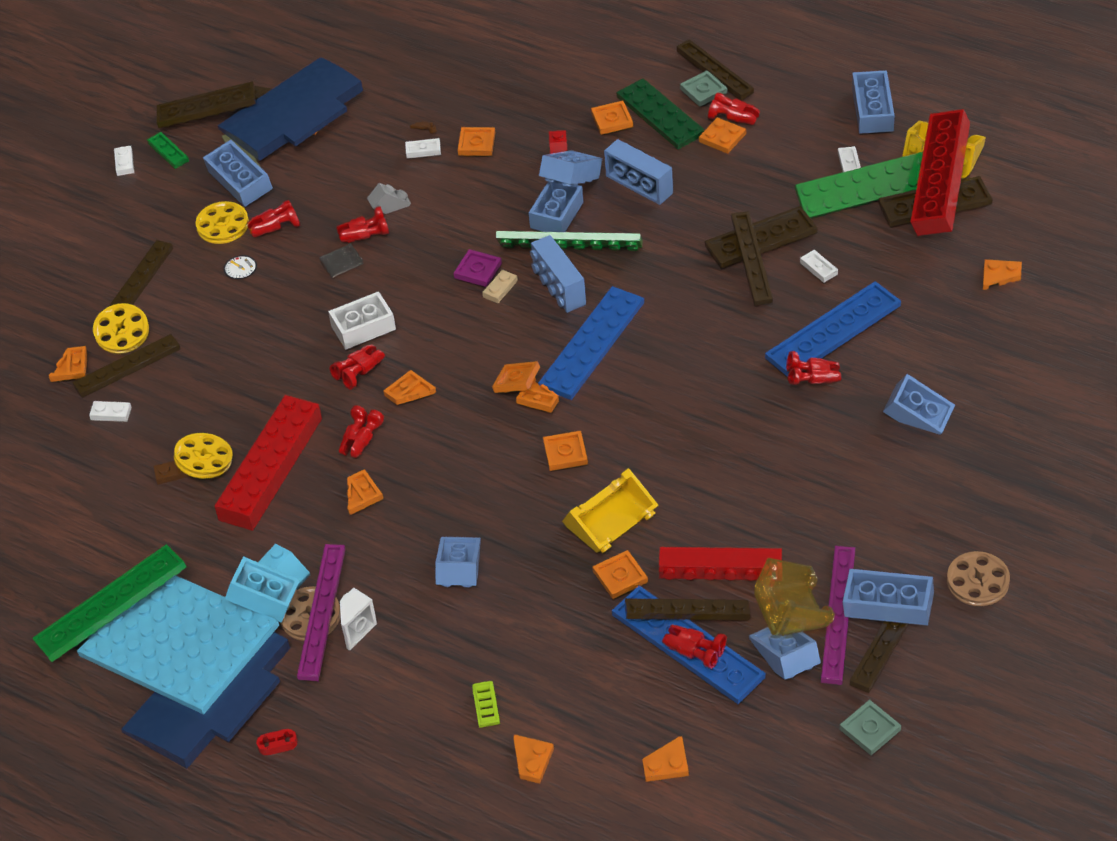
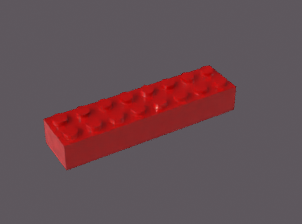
M964 109L930 114L911 217V224L917 236L952 232L970 128V121Z
M288 395L283 397L215 504L218 521L252 531L255 529L321 422L322 416L319 404Z

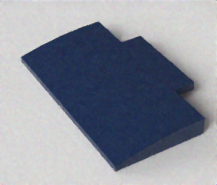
M320 57L258 98L256 104L243 108L217 127L260 161L288 141L297 146L347 112V107L344 103L363 91L362 82L343 68Z
M273 632L204 715L154 692L121 729L122 733L187 769L215 736L229 742L280 683L279 677L270 672L290 650L288 639Z

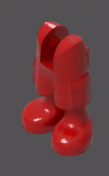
M717 92L714 100L711 102L708 119L714 120L719 113L727 115V120L754 125L757 120L756 118L759 117L760 110L754 105L747 104L738 99L731 100L725 97L723 93Z
M286 200L276 209L270 208L260 215L252 217L247 222V227L253 237H258L279 230L281 228L280 223L290 222L294 227H299L300 222L290 201Z
M381 206L375 208L374 217L369 220H365L361 216L336 227L340 241L348 243L355 240L368 239L370 235L389 234Z
M366 345L361 350L349 354L346 360L330 365L329 370L335 380L342 378L345 387L352 390L357 385V374H367L385 358V354L381 350H376L377 348L374 345Z
M796 351L789 352L786 370L789 372L788 382L790 384L797 385L801 381H808L810 384L841 381V373L838 371L840 369L839 362L821 358H809L807 362L799 360V355Z
M355 405L350 411L354 424L348 425L339 447V453L345 456L351 448V457L357 458L362 454L364 448L373 437L372 431L380 427L384 421V416L381 412L371 410L367 414L363 407Z
M671 625L668 629L670 634H665L662 639V643L669 647V649L689 659L696 657L703 662L705 667L712 669L716 666L718 657H721L724 652L727 636L720 633L715 636L714 640H707L704 638L703 632Z

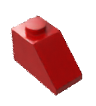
M566 130L549 131L550 154L568 151Z

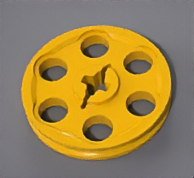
M228 201L217 202L205 207L198 214L196 228L203 240L210 243L223 244L240 238L248 229L247 222L249 219L246 210L241 205ZM227 209H233L231 212H225ZM211 212H216L215 215H208ZM237 218H244L241 221H236ZM204 224H209L208 227H201ZM230 230H237L234 233H229ZM213 233H220L217 236H211Z
M115 304L104 309L96 317L93 333L96 342L102 349L110 353L124 354L134 351L145 342L149 333V324L146 315L138 307L131 304ZM120 310L125 312L124 315L120 317L115 315V313ZM134 316L141 317L137 322L131 320ZM104 320L109 321L107 326H101L100 323ZM136 331L143 332L139 337L133 336V333ZM105 335L111 337L109 341L105 342L101 339ZM120 341H127L124 347L118 346Z
M208 433L190 434L180 439L176 444L174 461L176 466L189 476L214 478L224 474L230 468L232 449L224 439ZM207 441H208V442H212L213 444H211V445H206V444H204V442H207ZM192 444L194 447H186L185 445ZM223 451V452H225V453H227V454H225V455H220V454H218L217 452ZM186 456L189 459L183 460L180 457ZM213 464H220L221 467H214ZM195 466H200V467H202L203 469H201V470H196V469H194L193 467H195Z

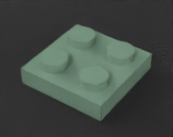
M708 71L680 84V89L698 106L714 100L717 92L727 93V87Z
M869 700L840 724V730L867 753L873 755L901 731V725Z

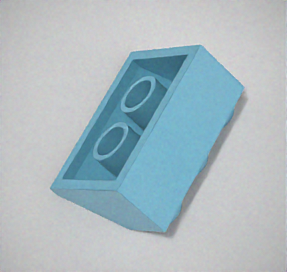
M277 544L258 562L299 579L297 589L310 576V572L291 551Z
M243 556L229 585L225 600L259 614H265L282 623L300 580Z

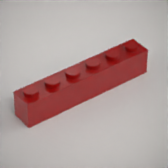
M660 547L659 579L782 580V548Z

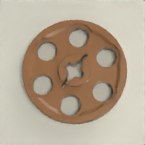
M979 551L964 553L955 558L948 568V588L955 598L965 604L972 606L994 604L1001 600L1009 589V570L1001 559L992 554ZM985 560L988 564L981 566L977 564V561ZM960 564H964L968 567V569L960 570L957 568V566ZM1000 571L1004 575L1002 577H995L992 573ZM975 573H976V576H977L979 579H982L981 582H980V580H978L977 578H975ZM960 580L964 582V585L956 586L953 582ZM996 587L1000 591L998 593H991L989 588ZM977 592L980 596L973 598L969 596V593Z
M316 586L304 587L295 591L288 610H295V613L292 615L285 614L281 623L283 630L294 639L305 640L310 617L308 612H311ZM301 596L309 597L307 601H298ZM337 597L335 598L333 608L335 615L331 618L328 634L337 627L341 617ZM295 624L302 625L299 630L291 629Z

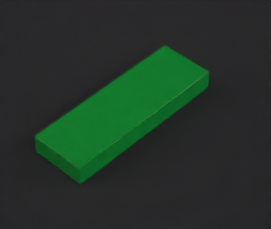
M162 132L147 139L148 144L174 169L189 162L188 156Z

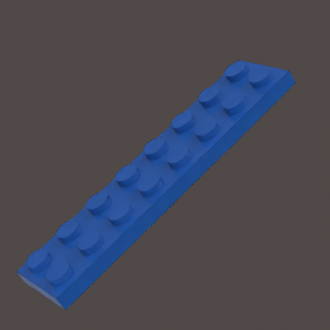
M875 281L766 352L765 359L788 377L789 372L786 370V362L790 351H796L800 361L807 362L809 358L822 359L900 307L901 300Z
M612 286L538 384L540 386L544 384L550 391L572 400L642 307L644 298Z
M638 586L626 597L632 599H658L641 586ZM625 599L612 610V616L737 704L765 679V672L727 646H725L722 656L718 657L716 666L710 669L705 667L700 659L696 657L689 659L669 649V647L662 643L664 635L670 634L668 629L671 625L703 632L705 639L714 640L713 636L690 620L626 619Z

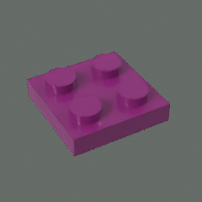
M469 249L456 268L454 278L487 287L502 264V260L500 257Z

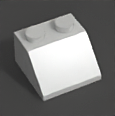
M355 588L346 593L340 600L341 626L348 650H351L377 624L372 599Z

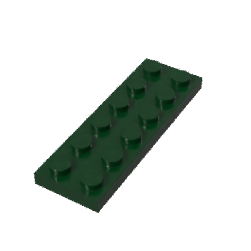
M644 78L616 92L619 100L624 101L626 106L676 149H680L699 139V136L705 131V129Z

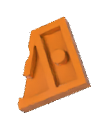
M985 259L983 290L989 289V286L998 283L1001 286L1008 282L1021 280L1022 262Z
M86 346L67 348L63 357L56 364L57 369L54 373L49 374L50 382L79 379L86 376Z
M410 370L383 392L385 397L399 405L435 394L436 388Z
M534 378L528 390L520 391L516 397L517 404L552 413L559 402V395L550 391L544 384L540 386L536 382V378Z
M365 469L347 477L348 512L350 515L383 499V494Z
M514 734L520 779L541 784L554 750V744Z
M682 736L642 759L646 782L689 776Z

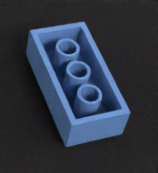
M887 70L854 72L852 74V92L859 133L894 131L895 115Z
M618 139L604 150L606 177L659 205L673 194L672 167Z
M229 140L203 157L208 172L244 207L273 189L268 174L232 140Z
M572 150L546 154L542 156L539 176L545 177V180L549 182L560 181L561 185L564 186L578 185V183H585V181L592 182L594 179H599L603 158Z
M549 235L531 242L532 269L535 274L540 276L542 284H546L551 296H555L558 305L563 307L567 313L586 305L584 278L552 236Z
M850 569L843 598L844 615L851 618L928 625L934 595L933 577Z

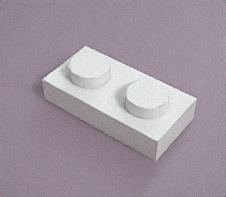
M439 138L405 142L407 158L441 155Z
M131 146L114 148L117 176L134 173Z
M855 146L838 148L842 172L861 168Z
M815 250L800 258V263L823 283L838 275V269Z
M94 401L89 416L91 420L127 422L132 407L130 403Z

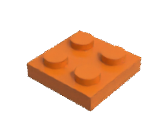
M624 101L591 108V114L600 134L633 127L632 118Z
M717 117L699 136V142L729 154L746 135V129Z
M461 127L458 155L492 156L496 133L495 128Z
M538 361L504 365L492 386L494 393L528 390L540 369Z
M581 431L543 437L550 471L588 464Z
M628 550L592 567L593 573L612 599L648 583V577Z

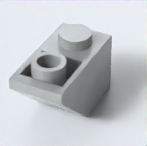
M378 183L367 198L373 209L381 206L382 212L385 214L408 207L411 204L405 191L401 189L396 190L388 184L384 185Z

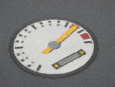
M246 255L235 256L224 265L225 275L232 279L247 278L257 269L255 259Z

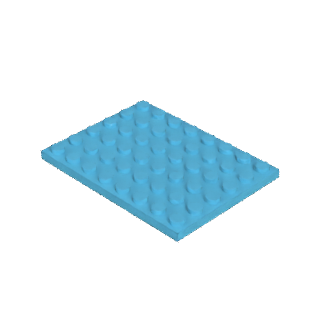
M173 576L162 586L156 588L145 598L139 600L128 610L122 612L111 622L98 629L85 641L77 652L84 659L204 715L278 628L279 623L278 620L232 603L225 600L224 596L178 576Z

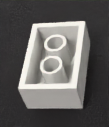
M379 291L328 311L331 327L345 350L396 330L394 315Z

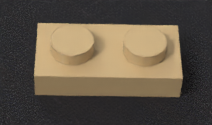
M502 270L482 292L483 298L499 303L517 283V275Z

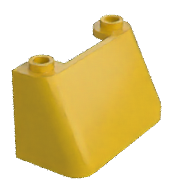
M918 121L907 130L903 157L923 152L928 128L927 122ZM972 135L968 138L961 178H966L971 173L984 147L986 137Z
M628 468L621 473L620 478L612 481L609 486L586 503L572 509L562 522L596 553L601 551L603 554L612 547L610 543L645 518L647 521L656 514L654 510L658 507V504Z

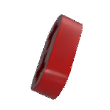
M283 729L259 736L256 744L259 753L266 756L292 750L297 746L298 740L295 731ZM289 737L290 741L286 742L285 738ZM269 742V746L265 747V743Z

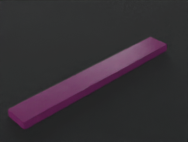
M325 544L297 673L298 680L319 681L345 554V545Z
M835 546L821 683L842 685L849 617L844 615L843 598L849 570L854 569L855 547Z

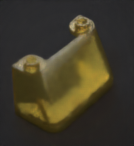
M767 558L755 585V597L772 635L786 636L824 628L834 621L835 614L830 606H824L822 609H819L811 592L817 584V576L812 566Z

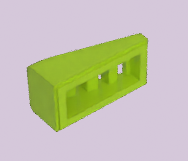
M493 681L473 684L472 688L479 728L500 724ZM492 706H493V708H488V709L480 710L481 708H487V707H492ZM494 714V716L482 718L484 715Z

